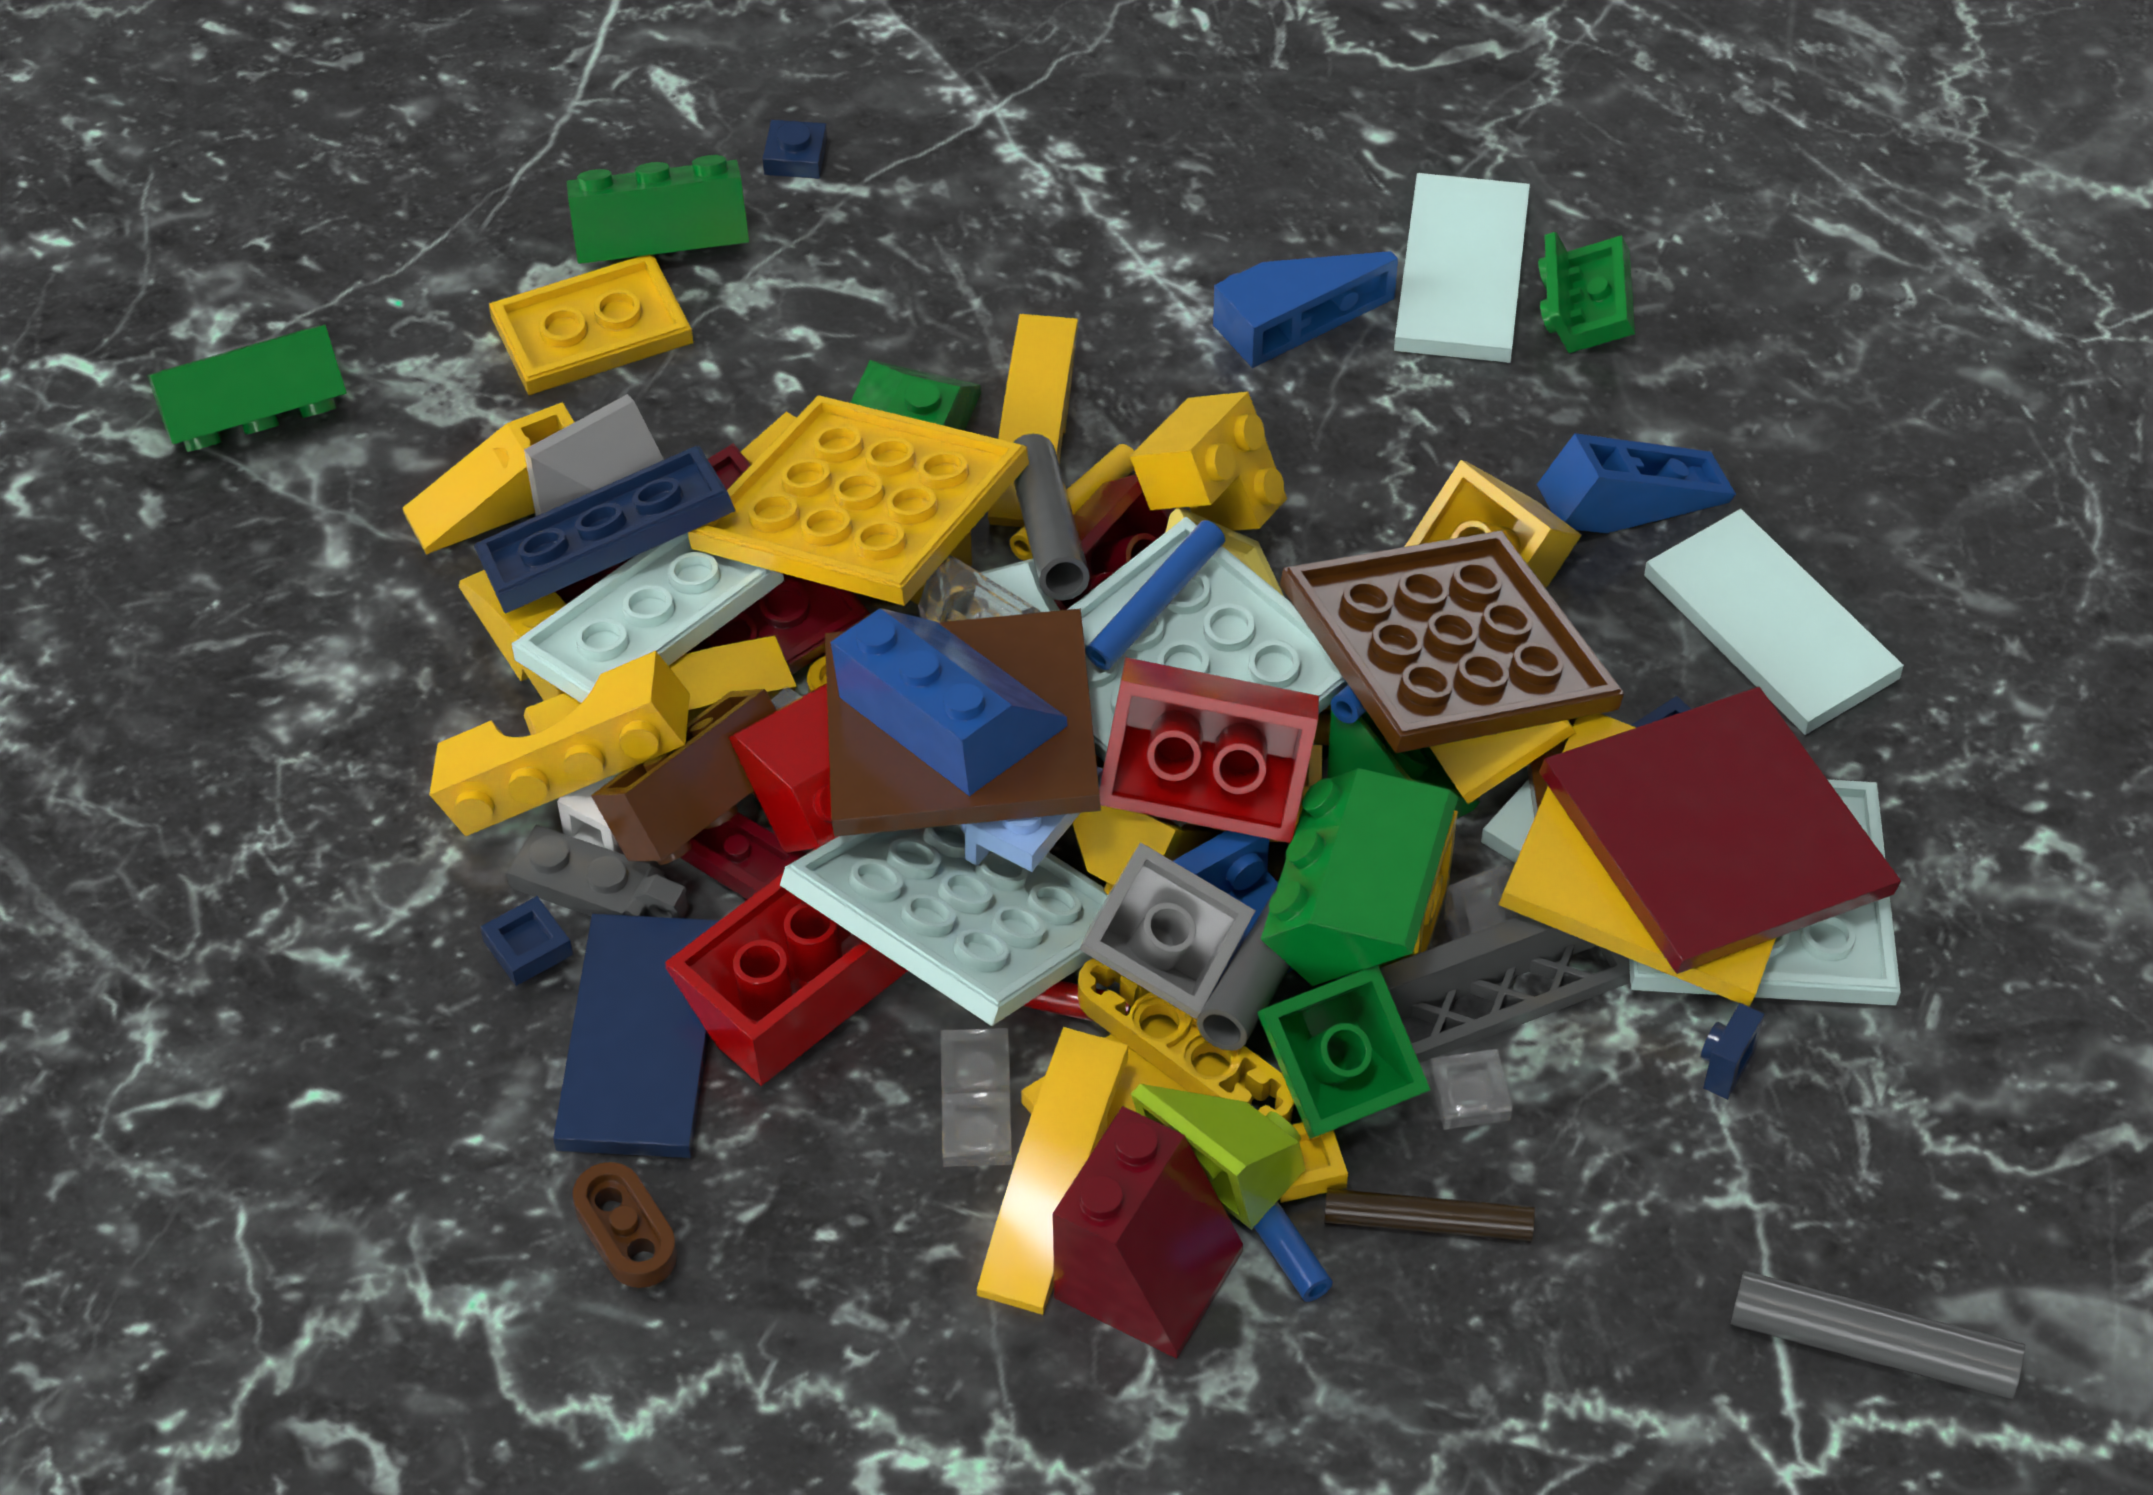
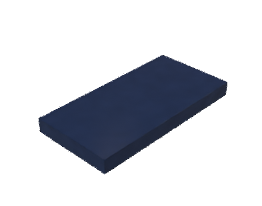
M694 446L477 542L474 548L506 614L736 510L726 488L700 446Z
M592 914L553 1137L556 1151L691 1158L709 1033L668 973L665 962L720 920Z

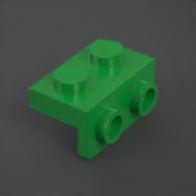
M1556 231L1546 234L1545 257L1539 259L1538 265L1542 282L1547 290V299L1540 302L1541 315L1547 331L1550 334L1557 332L1568 353L1634 335L1630 249L1623 236H1617L1567 252Z

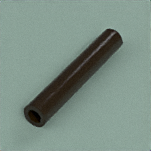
M1327 1188L1324 1223L1532 1241L1535 1207Z

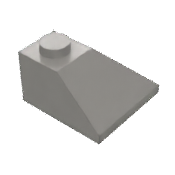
M628 394L524 449L536 516L664 460L634 400Z

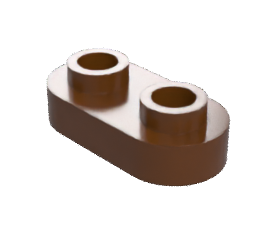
M615 1162L599 1163L585 1170L578 1177L573 1187V1202L576 1215L613 1276L621 1283L636 1288L650 1287L662 1282L671 1274L676 1265L677 1249L675 1237L670 1225L637 1174L626 1165ZM609 1201L621 1203L619 1207L612 1211L599 1209L604 1203ZM640 1252L653 1254V1257L646 1261L636 1262L631 1260Z

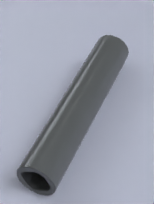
M1034 433L1026 434L1013 442L1027 446L1029 465L1015 479L1014 486L1039 584L1043 592L1052 599H1073L1086 589L1090 577L1054 445L1045 436Z
M1277 887L1198 1015L1197 1026L1199 1032L1205 1040L1220 1049L1233 1051L1241 1049L1246 1044L1260 1020L1257 1012L1269 1005L1291 967L1261 940L1270 911L1269 903Z
M1745 1270L1742 1274L1730 1325L2011 1400L2016 1392L2025 1354V1344Z

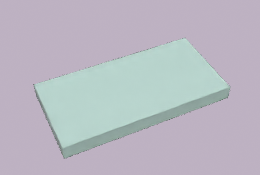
M1417 173L1394 351L1510 363L1530 184Z
M1742 509L1737 510L1646 563L1644 576L1756 687H1760L1768 699L1804 735L1864 701L1901 677L1904 665Z
M687 532L634 556L513 642L514 658L518 663L582 703L594 687L601 673L653 651H657L669 666L784 581V576L780 572L691 549Z

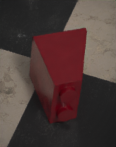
M1124 1106L1121 1107L1052 1213L1054 1298L1176 1359L1243 1252V1243L1185 1135Z

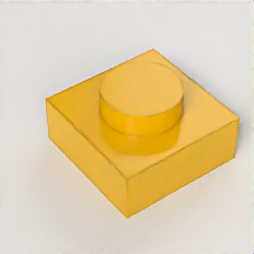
M1303 1122L1293 1124L1292 1126L1301 1136L1299 1143L1306 1170L1280 1197V1202L1283 1203L1327 1193V1188H1347L1348 1172L1334 1131L1332 1130L1309 1139Z

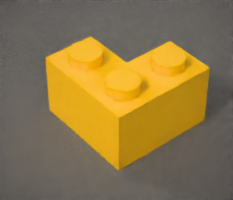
M1249 392L1187 398L1130 455L1150 510L1189 507L1192 513L1236 531L1260 529L1287 500L1282 475L1276 469L1265 439L1262 420L1256 414Z

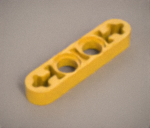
M1094 958L1085 962L1079 971L1078 1001L1081 1009L1088 1017L1120 1041L1128 1044V1047L1189 1092L1244 1101L1250 1105L1252 1097L1263 1101L1270 1095L1276 1098L1275 1110L1265 1105L1258 1111L1264 1116L1270 1111L1276 1112L1291 1123L1294 1100L1280 1071L1246 1046L1233 1051L1213 1046L1199 1032L1197 1026L1198 1017L1196 1019ZM1114 982L1120 984L1119 995L1112 990H1107L1102 995L1096 993V983L1105 987L1112 985ZM1126 1003L1132 1007L1127 1016H1125ZM1161 1014L1172 1018L1177 1023L1178 1028L1175 1033L1168 1037L1155 1038L1146 1034L1141 1029L1140 1024L1151 1015ZM1212 1052L1224 1056L1229 1062L1230 1067L1223 1074L1211 1077L1198 1073L1193 1067L1192 1062L1200 1054ZM1242 1075H1246L1245 1088L1239 1084Z

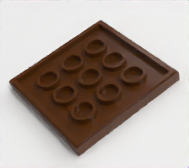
M1502 530L1283 568L1279 585L1395 753L1619 710L1624 696L1623 690Z
M1081 608L937 622L1067 717L1068 726L970 796L839 698L830 642L846 631L825 633L831 820L834 837L1101 811Z

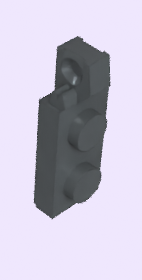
M537 824L506 872L508 885L512 889L534 897L538 896L542 900L591 917L592 914L684 918L689 909L685 894L687 891L686 887L665 878L664 871L652 866V864L644 861H628L624 854Z

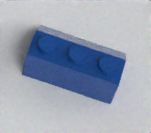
M880 608L830 642L839 698L968 796L975 793L1068 726L1067 717L936 621Z

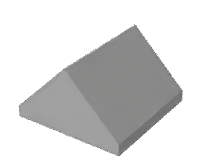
M1140 842L1090 924L1079 950L1196 1019L1205 1006L1256 910Z

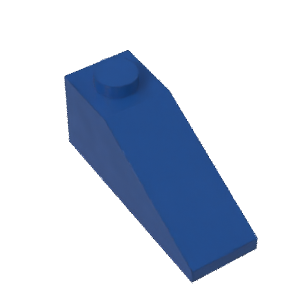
M1392 251L1259 263L1241 273L1232 274L1224 281L1214 285L1213 326L1250 367L1254 368L1395 299L1398 258Z
M1574 433L1536 484L1553 514L1575 530L1610 533L1730 503L1736 495L1711 451Z

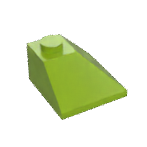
M1139 1084L1131 1093L1137 1113L1185 1135L1224 1209L1251 1230L1306 1170L1299 1143L1301 1140L1300 1134L1285 1118L1276 1112L1270 1111L1264 1116L1244 1101Z

